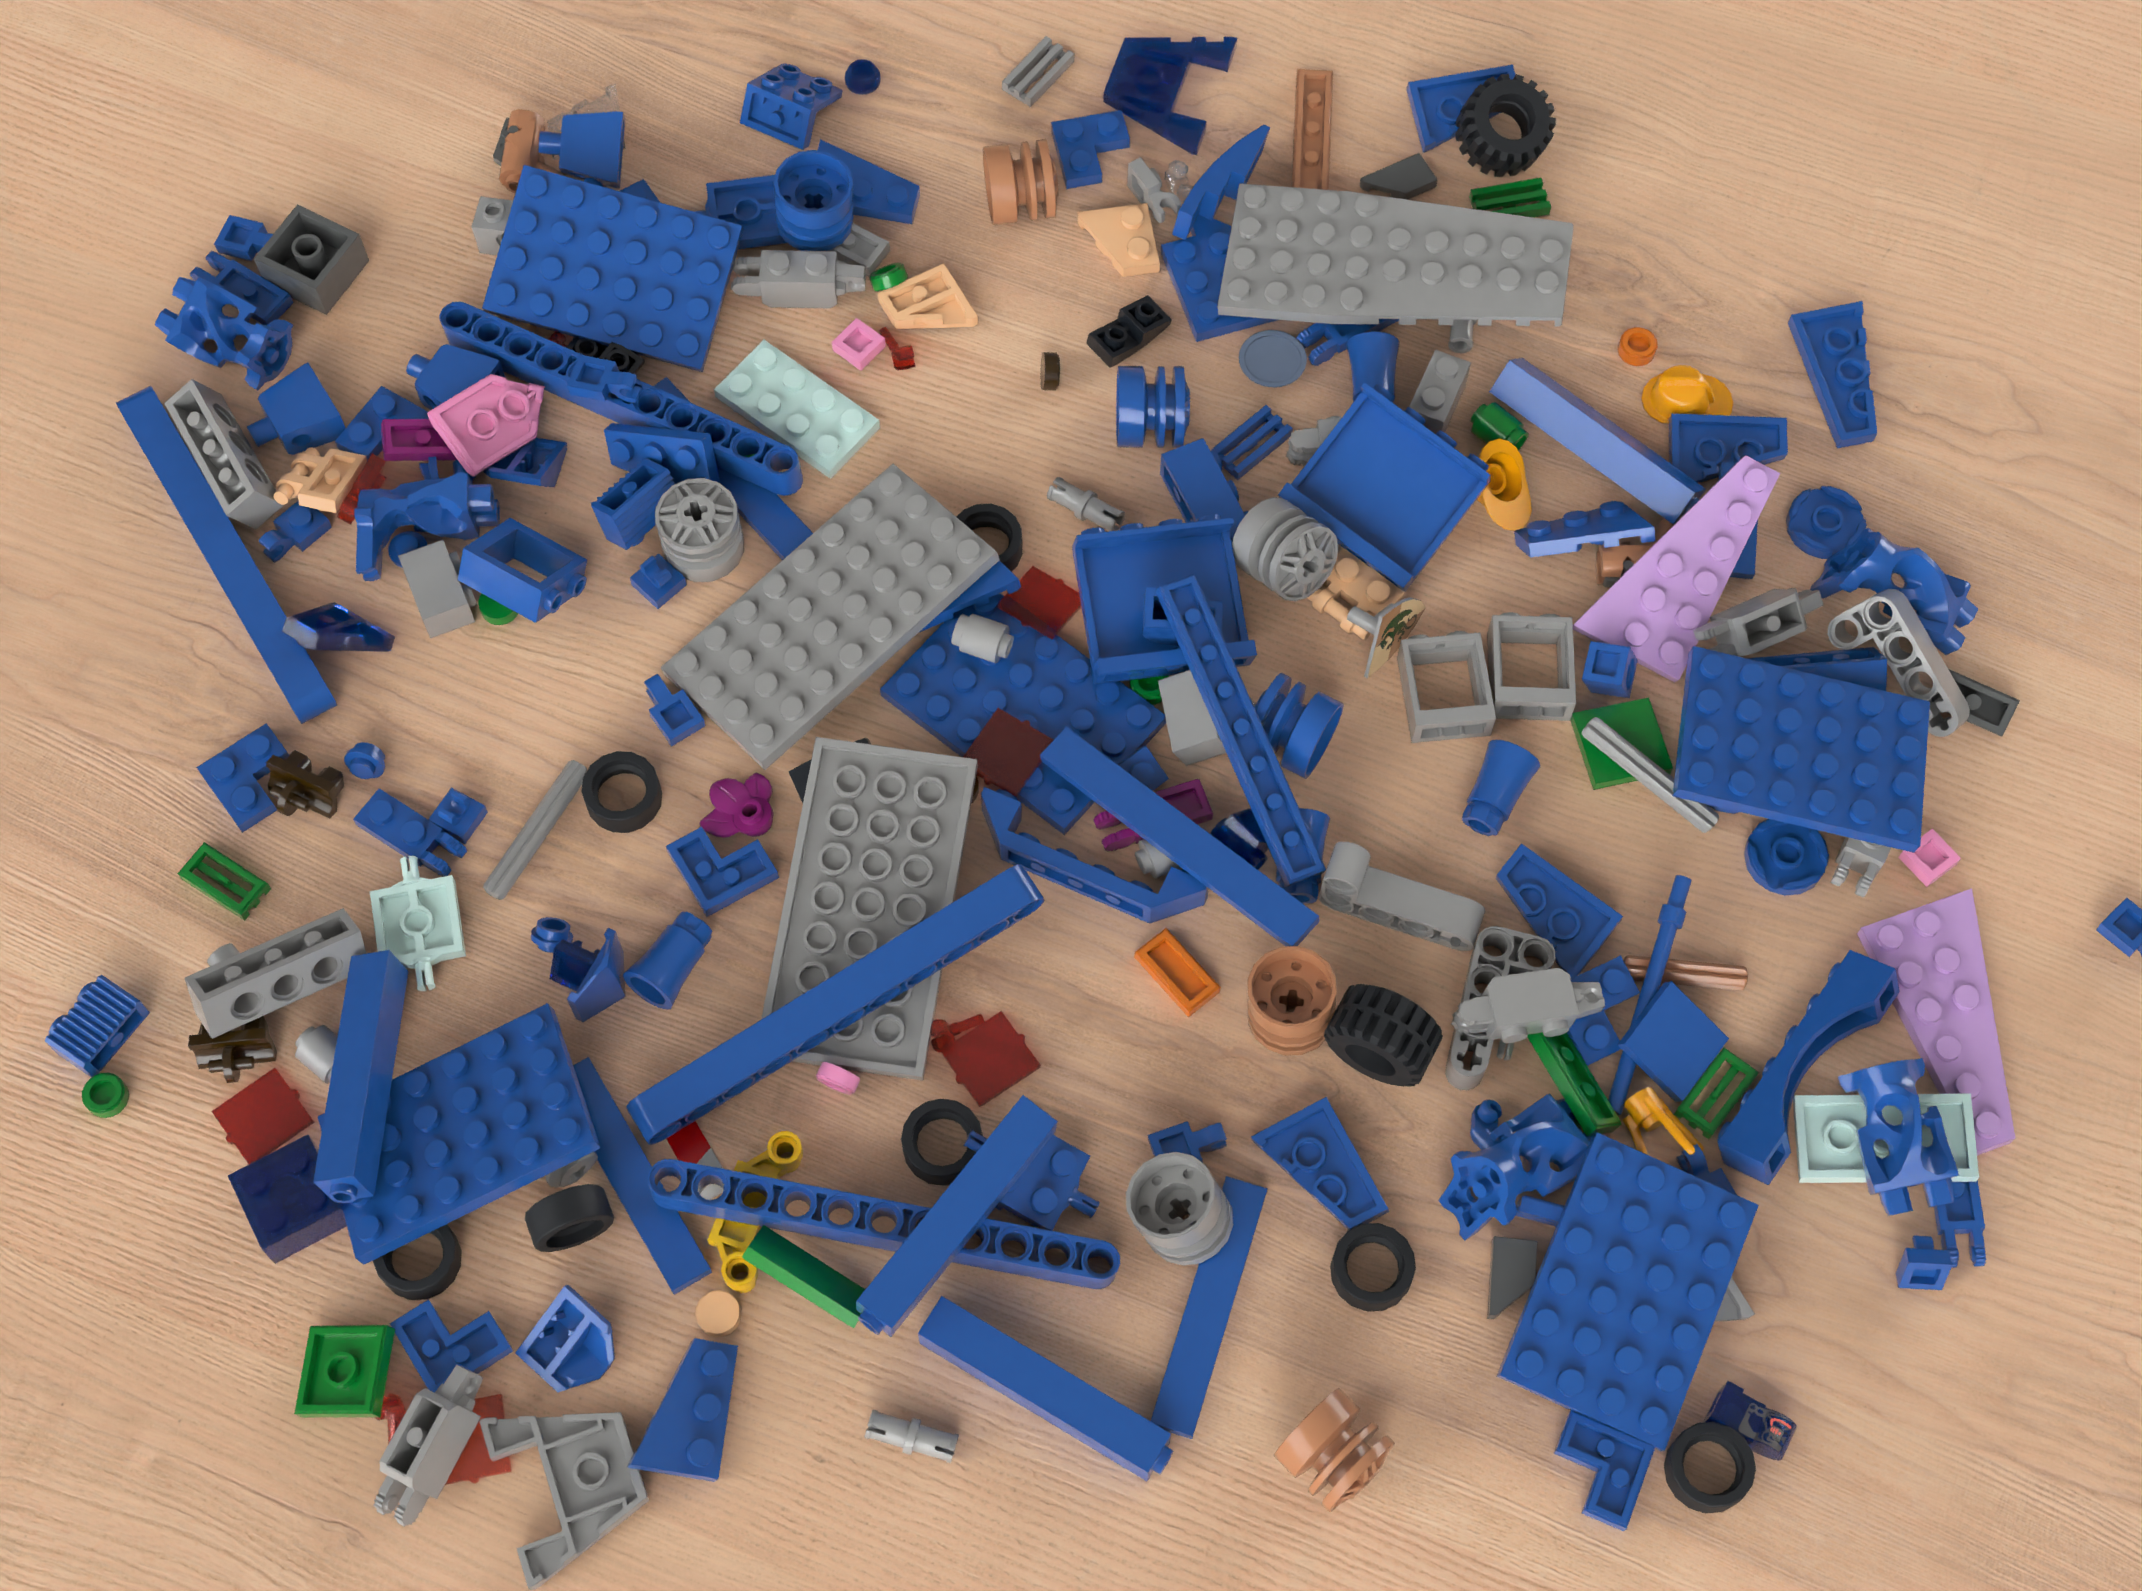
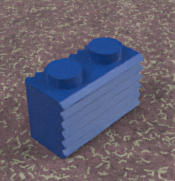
M642 459V463L636 464V468L631 469V472L626 473L624 478H620L619 482L614 483V487L608 488V492H603L602 497H597V501L591 502V507L608 541L628 550L630 547L640 544L644 539V535L656 526V506L661 496L675 484L673 477L670 475L671 472L667 468L649 459Z
M100 975L97 977L96 982H90L82 988L74 1008L69 1010L68 1015H62L52 1023L45 1042L59 1056L92 1078L100 1073L150 1012L140 1000L105 976Z

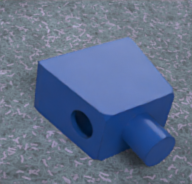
M616 111L564 115L561 133L540 131L539 153L559 155V169L566 175L580 179L593 178L605 186L620 189L626 121L624 113Z
M448 344L441 346L431 360L415 354L407 365V374L416 378L415 388L419 399L429 410L434 409L490 374L505 377L500 360Z
M308 362L259 395L258 401L266 417L246 426L257 447L278 437L287 453L291 455L306 451L309 447L315 448L333 442L346 428L338 410Z

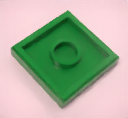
M1649 697L1572 713L1570 721L1593 790L1638 781L1583 737L1582 731L1584 727L1594 717L1601 719L1665 772L1671 774L1673 766Z
M388 1325L310 1326L294 1414L302 1418L380 1417L395 1329Z

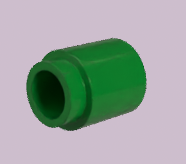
M1496 402L1488 406L1482 404L1470 419V422L1473 423L1471 433L1485 444L1492 440L1503 439L1511 442L1519 451L1529 435L1523 429L1524 424Z

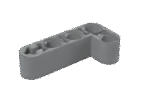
M1897 589L1883 590L1831 620L1827 634L1834 646L1839 649L1849 650L1873 638L1882 655L1887 658V663L1905 695L1930 701L1928 732L1938 737L1948 736L1967 721L1970 713L1968 702L1909 600L1902 592ZM1880 601L1887 603L1891 607V619L1884 617L1880 613ZM1846 620L1852 621L1857 626V637L1850 635L1846 631ZM1900 636L1907 638L1913 646L1912 653H1907L1900 648ZM1919 672L1929 674L1933 681L1932 688L1922 685L1919 680ZM1940 693L1941 698L1939 697L1932 702L1931 698ZM1949 711L1952 718L1947 717L1944 719L1940 712Z
M1338 842L1335 844L1319 894V900L1322 904L1333 910L1455 950L1470 951L1474 948L1485 914V908L1472 899L1369 866L1370 853L1355 843Z
M1499 926L1485 928L1480 932L1475 943L1460 1003L1463 1000L1481 997L1482 993L1475 988V984L1485 983L1488 985L1493 977L1551 969L1555 961L1553 945L1548 940L1539 936ZM1494 946L1501 951L1502 955L1498 957L1491 956L1484 951L1483 947ZM1534 956L1542 962L1543 966L1533 967L1525 961L1524 957ZM1454 1028L1445 1068L1446 1078L1453 1087L1459 1090H1470L1480 1084L1489 1063L1494 1041L1488 1040L1486 1032L1461 1034ZM1466 1051L1474 1052L1470 1063L1471 1071L1463 1069V1059Z

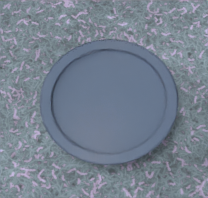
M1265 330L1253 334L1243 343L1239 352V363L1244 374L1253 382L1265 387H1282L1293 383L1302 375L1306 367L1307 356L1304 347L1294 336L1279 330Z

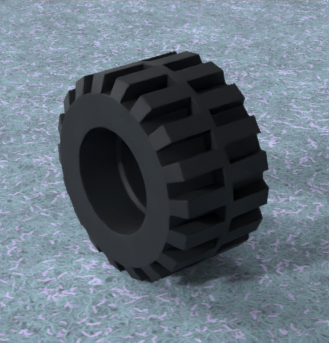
M1501 74L1497 80L1494 76L1486 79L1484 84H1480L1471 94L1457 118L1455 126L1459 127L1455 135L1456 141L1463 142L1459 147L1461 154L1468 153L1470 159L1467 162L1472 167L1476 163L1482 166L1480 172L1486 175L1490 170L1494 171V177H1503L1507 171L1509 176H1514L1521 169L1523 171L1527 170L1547 148V145L1553 138L1554 133L1552 130L1556 126V118L1550 117L1555 111L1553 103H1546L1545 100L1548 94L1544 90L1539 93L1535 89L1538 85L1533 80L1528 84L1523 82L1524 76L1516 74L1512 80L1509 78V74ZM1501 112L1511 116L1520 127L1521 139L1512 140L1500 136L1491 126L1489 114Z
M1356 984V986L1351 985L1346 990L1325 1030L1324 1038L1332 1051L1358 1072L1383 1083L1411 1087L1420 1083L1443 1035L1441 1034L1440 1026L1432 1016L1410 999L1382 987Z

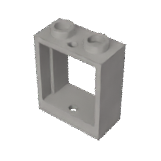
M1513 612L1492 615L1487 632L1488 677L1496 719L1570 721L1576 705L1572 617H1560L1556 614L1521 616ZM1501 643L1556 644L1558 688L1504 687L1502 683Z
M1455 631L1446 636L1428 637L1427 635L1420 634L1401 640L1397 661L1411 743L1491 736L1496 714L1481 634ZM1467 661L1475 705L1421 710L1413 665Z

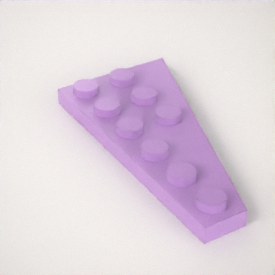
M1746 455L1742 457L1573 624V630L1596 642L1630 647L1638 660V664L1673 682H1677L1687 665L1688 653L1698 643L1694 630L1707 624L1780 473Z
M1972 888L1861 927L1857 935L1869 958L1896 969L1900 992L1893 1001V1005L1920 1057L1923 1058L1925 1067L1939 1094L1971 1093L1977 1156L2010 1144L2015 1139V1132Z

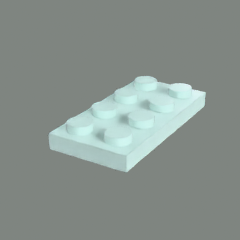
M763 340L714 389L715 397L776 441L794 449L801 459L830 479L880 429L879 419L766 340Z
M1971 1093L1918 1094L1921 1114L1927 1113L1928 1107L1937 1106L1942 1117L1947 1141L1959 1176L1951 1178L1952 1182H1977L1979 1170ZM1794 1095L1793 1109L1799 1183L1867 1182L1856 1130L1866 1126V1108L1861 1096ZM1888 1105L1882 1110V1115L1887 1123L1893 1126L1901 1124L1903 1116L1898 1108ZM1922 1125V1146L1929 1147L1932 1144L1933 1136L1930 1128ZM1878 1139L1874 1142L1873 1148L1876 1156L1883 1159L1889 1155L1888 1144L1884 1140Z

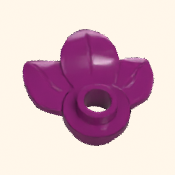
M756 772L744 784L731 778L714 782L710 787L709 795L715 809L700 821V826L708 834L721 838L730 837L738 832L751 837L765 834L771 828L774 816L773 809L769 803L773 792L769 780Z

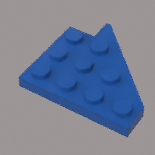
M1198 215L1190 231L1192 237H1188L1186 240L1180 239L1161 244L1162 258L1196 342L1277 321L1276 319L1218 315L1217 306L1232 226L1216 219L1209 220Z

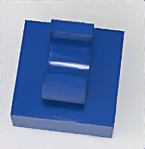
M659 553L655 557L651 556L640 565V569L630 577L631 585L657 609L662 607L687 585L685 577Z
M451 787L428 820L442 828L444 832L456 840L466 844L488 811L482 803Z
M1914 1235L1912 1238L1914 1248H1905L1896 1271L1898 1288L1942 1290L1953 1265L1950 1250H1935L1931 1236Z

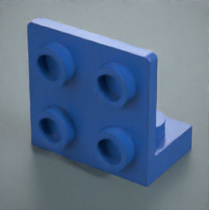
M781 64L747 83L740 123L804 150L810 146L816 113L840 99L843 90L833 86L832 82L828 79L811 77L802 73L800 68L795 65Z

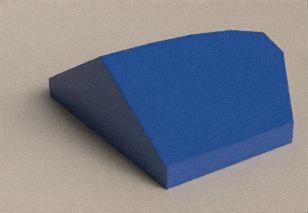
M536 438L483 472L494 479L555 488L566 455L567 442Z
M607 928L604 934L606 941L577 992L571 991L567 998L575 1018L581 1022H585L625 997V981L623 978L624 952L616 931Z
M566 1285L515 1353L555 1391L561 1392L598 1380L610 1368L615 1360L612 1325L570 1285Z

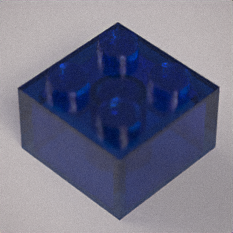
M308 1134L228 1175L262 1251L275 1264L347 1226L343 1213L345 1211L343 1203L331 1200L313 1182L319 1147Z

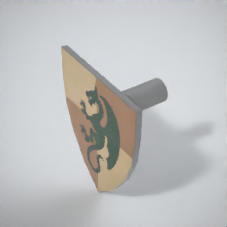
M1412 597L1402 599L1395 604H1389L1375 616L1356 606L1349 611L1347 620L1374 635L1364 677H1370L1381 668L1399 649L1401 640L1409 636L1426 609L1422 601Z

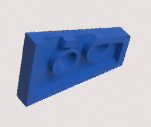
M1522 843L1496 876L1498 883L1535 934L1548 940L1553 945L1556 963L1562 970L1570 974L1571 979L1580 975L1623 918L1617 911Z

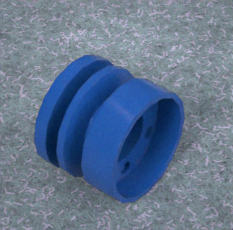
M801 151L786 158L777 168L774 178L775 221L778 233L787 244L800 251H830L841 245L850 235L853 225V179L850 169L840 158L824 151Z
M1118 366L1116 389L1117 447L1142 448L1146 430H1154L1158 448H1164L1165 430H1171L1173 448L1183 446L1190 420V391L1185 379L1184 367L1174 366L1172 384H1166L1165 367L1158 366L1154 384H1147L1143 366Z
M1280 673L1260 696L1254 708L1274 753L1280 747L1285 748L1281 767L1307 779L1319 763L1333 737L1341 718L1344 704L1318 692L1305 705L1303 700L1306 685L1298 682L1289 692L1292 679Z

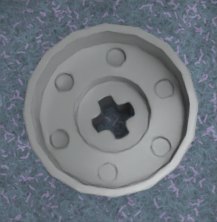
M705 478L686 479L672 485L661 496L655 509V523L661 539L662 551L665 559L685 579L693 582H713L727 576L738 566L744 553V536L737 503L728 489L719 482Z
M1276 497L1263 500L1248 511L1239 523L1232 543L1235 564L1284 600L1289 601L1307 598L1317 591L1330 576L1338 553L1336 535L1328 527L1320 524L1313 517L1307 516L1301 509L1287 500Z
M1180 1152L1159 1154L1143 1163L1130 1180L1126 1192L1127 1212L1133 1224L1141 1235L1145 1237L1153 1251L1165 1261L1182 1266L1200 1264L1215 1256L1228 1241L1233 1227L1232 1206L1207 1166L1193 1155ZM1188 1214L1189 1217H1188L1187 1219L1183 1220V1219H1182L1183 1216H1185V1215Z

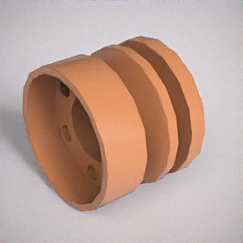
M1036 140L1035 158L1031 156L1029 143L1027 141L1021 142L1019 160H1013L1007 144L984 146V177L992 225L1017 223L1019 205L1026 206L1031 221L1037 220V203H1042L1046 219L1055 218L1058 179L1055 161L1050 154L1047 140Z
M1284 946L1265 953L1253 965L1247 980L1248 1025L1255 1039L1266 1049L1284 1056L1303 1055L1317 1049L1325 1041V1030L1335 1013L1337 995L1336 976L1329 963L1315 951L1300 946ZM1294 1006L1296 1008L1294 1012L1289 1013L1287 1012L1288 1007Z
M1340 1388L1334 1390L1321 1401L1289 1434L1274 1454V1457L1294 1478L1302 1475L1312 1467L1318 1472L1308 1489L1312 1496L1320 1492L1328 1483L1333 1487L1321 1503L1329 1513L1341 1503L1353 1499L1369 1484L1382 1469L1388 1453L1395 1445V1442L1388 1435L1380 1439L1372 1448L1367 1444L1378 1430V1426L1374 1422L1363 1427L1357 1433L1350 1428L1356 1420L1360 1408Z

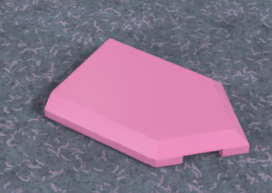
M490 374L430 410L427 415L430 423L465 471L474 477L536 439L545 386L532 383L527 385L506 380L507 377Z

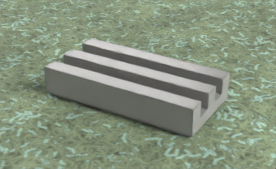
M1045 36L1002 81V90L1031 107L1074 62V53L1070 50L1065 53L1062 45L1058 43L1055 46L1052 45V39ZM1055 59H1057V63L1034 85V87L1027 94L1024 93V91L1034 81H1037L1043 75V71Z

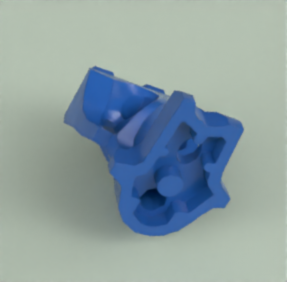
M183 277L178 278L172 295L185 302L179 315L164 308L155 321V326L168 335L165 341L187 354L219 368L227 361L247 368L245 381L256 390H259L265 382L272 381L279 376L292 352V323L286 320L275 319L267 325L259 323L253 325L249 323V320L253 314L257 313L259 308L200 277L197 281ZM226 304L237 307L239 311L238 317L225 316L222 312V307ZM237 335H245L248 341L238 351L233 341ZM207 339L215 340L218 346L215 353H210L204 348V342Z
M460 471L448 478L400 484L393 490H360L357 507L354 509V516L357 522L356 572L357 574H363L365 581H375L381 578L383 549L394 531L401 526L414 525L415 532H428L440 537L462 540L479 538L480 527L498 526L500 524V504L498 499H494L492 485L472 484L468 473Z
M1870 528L1865 529L1852 544L1827 558L1824 564V572L1810 588L1811 591L1819 590L1822 599L1841 590L1850 593L1857 588H1865L1879 593L1886 589H1897L1907 597L1913 609L1916 610V614L1933 644L1944 655L1959 650L1966 638L1953 625L1955 624L1961 628L1969 624L1975 618L1978 608L1966 598L1971 587L1969 582L1944 574L1937 563L1920 548L1899 546L1892 543L1880 532H1873ZM1896 573L1901 576L1905 583L1904 587H1898L1892 582V574ZM1881 602L1884 604L1883 613L1892 617L1891 607L1887 603Z
M1923 1058L1885 1063L1838 1076L1839 1084L1846 1093L1852 1091L1854 1094L1859 1093L1864 1101L1866 1126L1856 1130L1869 1194L1879 1193L1881 1203L1888 1216L1913 1211L1907 1187L1923 1185L1928 1207L1954 1202L1951 1178L1959 1176L1947 1141L1942 1117L1937 1106L1928 1107L1927 1113L1921 1114L1919 1096L1915 1085L1916 1081L1924 1076L1925 1064ZM1888 1105L1898 1108L1903 1116L1901 1124L1893 1126L1887 1123L1882 1115L1883 1108ZM1922 1125L1929 1127L1933 1136L1932 1144L1929 1147L1922 1146ZM1878 1139L1884 1140L1888 1144L1889 1155L1883 1159L1876 1156L1873 1148L1874 1142Z
M1550 1093L1545 1095L1523 1112L1505 1121L1492 1131L1489 1136L1493 1141H1498V1144L1477 1152L1459 1151L1450 1158L1454 1176L1438 1201L1445 1209L1456 1216L1460 1224L1459 1234L1464 1241L1481 1230L1493 1217L1503 1226L1509 1224L1517 1213L1515 1205L1517 1195L1526 1191L1537 1190L1542 1197H1545L1575 1181L1592 1136L1587 1137L1575 1125L1573 1121L1576 1117L1564 1098L1556 1101ZM1553 1162L1556 1164L1559 1171L1551 1169L1549 1163ZM1471 1188L1473 1189L1474 1194H1475L1479 1199H1475L1474 1197H1472L1471 1192H1470V1191H1471Z

